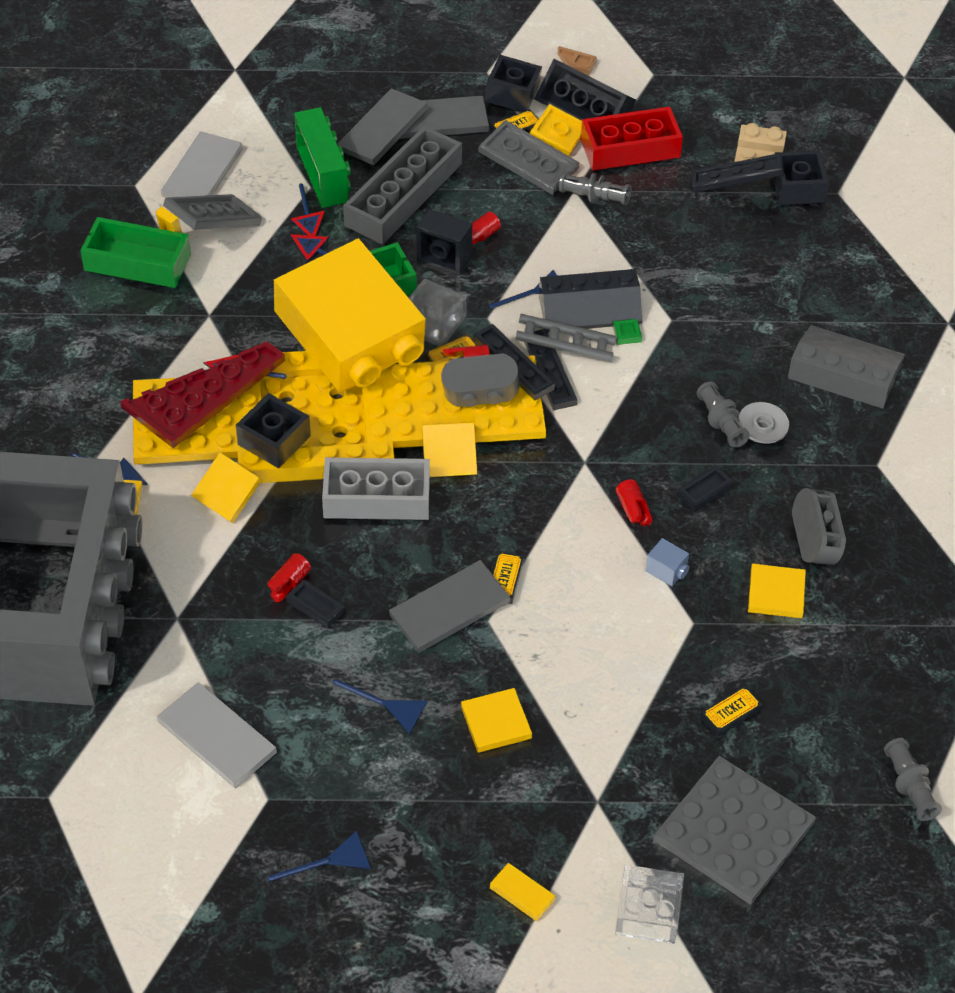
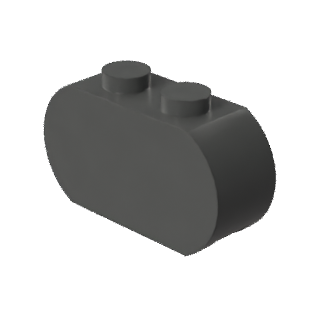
M504 353L452 359L443 367L441 373L444 395L452 405L457 407L507 402L513 399L519 390L517 364L510 356Z
M802 489L797 494L792 508V517L802 559L809 563L834 565L841 559L846 544L836 496L831 491Z

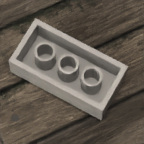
M325 458L322 495L323 518L429 520L430 459Z

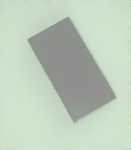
M200 131L161 189V195L166 198L213 195L242 150V142Z
M199 682L157 716V721L234 788H237L277 753L276 747Z

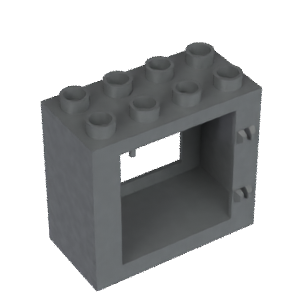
M0 452V542L75 547L60 614L0 610V699L95 706L98 686L111 685L114 676L115 657L114 652L106 651L108 638H120L124 626V607L121 604H116L118 591L129 592L133 582V560L125 559L127 546L139 547L142 538V516L134 514L136 485L135 483L124 482L120 460Z

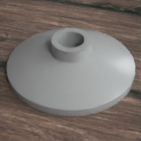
M755 402L745 406L738 417L741 426L748 430L750 434L749 439L759 443L777 442L785 437L789 429V420L786 414L779 407L766 402Z

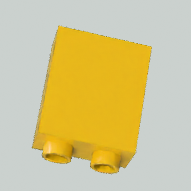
M359 238L274 279V311L339 393L355 384L358 387H366L372 384L380 376L382 370L396 363L403 366L409 365L417 360L424 350L426 318Z

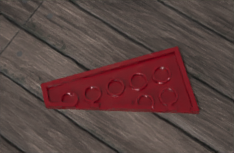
M266 341L239 352V356L228 361L224 359L217 361L214 367L206 370L200 368L168 381L165 387L153 392L149 389L141 392L142 396L133 400H129V398L120 401V405L123 410L170 447L175 448L285 362V354Z

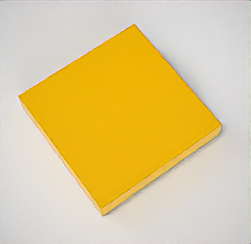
M549 104L530 131V134L570 156L581 140L582 121Z
M474 423L422 426L424 459H430V477L477 475Z
M219 453L191 496L231 523H234L262 479L222 453Z
M752 564L748 612L802 618L805 570Z
M515 688L461 702V709L478 753L532 739V732Z

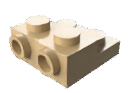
M755 123L741 125L735 162L772 155L775 152H783L787 131H782L779 127L761 128Z

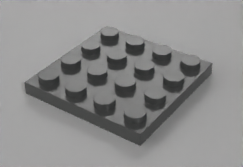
M718 756L657 830L653 841L751 905L813 826L816 817L721 756Z

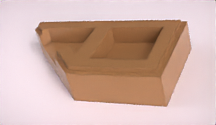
M561 46L558 47L557 54L563 63L589 76L596 64L597 56Z

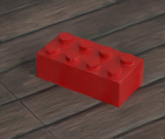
M670 107L582 119L581 142L592 170L680 158L683 136Z

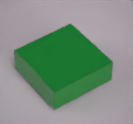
M637 319L613 321L617 345L641 343L642 335Z

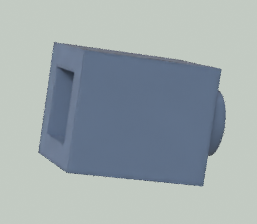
M662 538L647 555L645 571L672 587L678 579L682 580L687 575L690 567L687 565L689 553Z

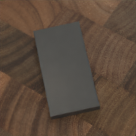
M391 88L343 137L337 146L342 147L343 153L375 165L428 109L427 103Z
M483 96L421 100L427 103L428 109L399 139L412 138L423 126L443 135L489 132Z
M507 120L495 129L478 148V152L552 195L559 189L562 173L568 172L569 175H573L580 162Z
M233 194L167 197L163 203L165 208L193 230L260 225L262 217Z
M479 560L390 609L389 614L415 650L420 653L510 602V596L482 561Z

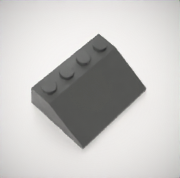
M811 325L799 341L791 358L788 379L884 408L905 354Z

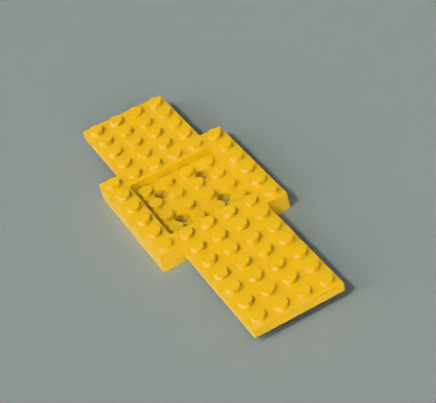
M307 351L283 352L286 361L272 372L286 374V379L265 376L175 448L170 447L133 418L134 465L215 460L217 455L222 453L228 458H238V464L262 479L261 483L324 479L325 458L394 459L393 448L423 446V425L474 423L475 443L546 438V428L541 397L534 401L520 386L516 396L507 402L479 404L472 407L452 405L444 395L441 379L443 367L449 361L411 363L405 366L394 364L382 370L380 376L372 384L366 387H358L355 384L339 393ZM535 355L527 356L536 365ZM176 378L133 380V399L142 396L141 392L151 389L153 392L165 387L166 382ZM268 393L279 399L292 398V401L286 403L310 416L311 436L279 469L240 447L237 443L236 424ZM335 394H340L343 397L340 399H334L331 396ZM342 432L346 436L339 438L335 437L334 434Z

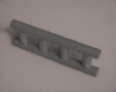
M520 314L519 323L526 326L524 332L517 330L515 340L612 362L614 353L606 351L607 344H615V335ZM535 327L550 330L549 337L534 334ZM559 333L574 336L573 342L558 340ZM583 338L597 341V348L583 346Z

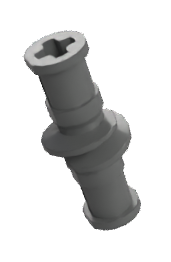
M563 172L559 181L560 192L565 193L569 191L582 196L588 195L590 203L593 204L597 203L601 198L607 201H618L622 205H627L631 197V185L626 184L622 186L613 184V182H605V176H601L597 181L596 173H592L589 179L588 177H577L569 175L568 172Z
M710 381L702 384L697 390V397L706 404L709 411V424L715 429H721L726 434L728 444L731 447L744 445L748 441L750 434L740 424L738 419L739 410L736 409L735 402L721 396L715 382Z
M897 738L888 742L884 747V752L887 757L891 758L894 769L898 774L895 783L897 791L908 795L916 808V816L919 820L928 821L937 817L941 813L942 807L934 800L931 794L930 780L927 777L929 773L927 766L918 764L909 751V743L904 738Z

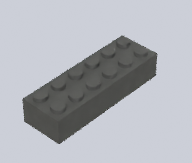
M423 126L343 205L344 226L383 245L462 164V143Z

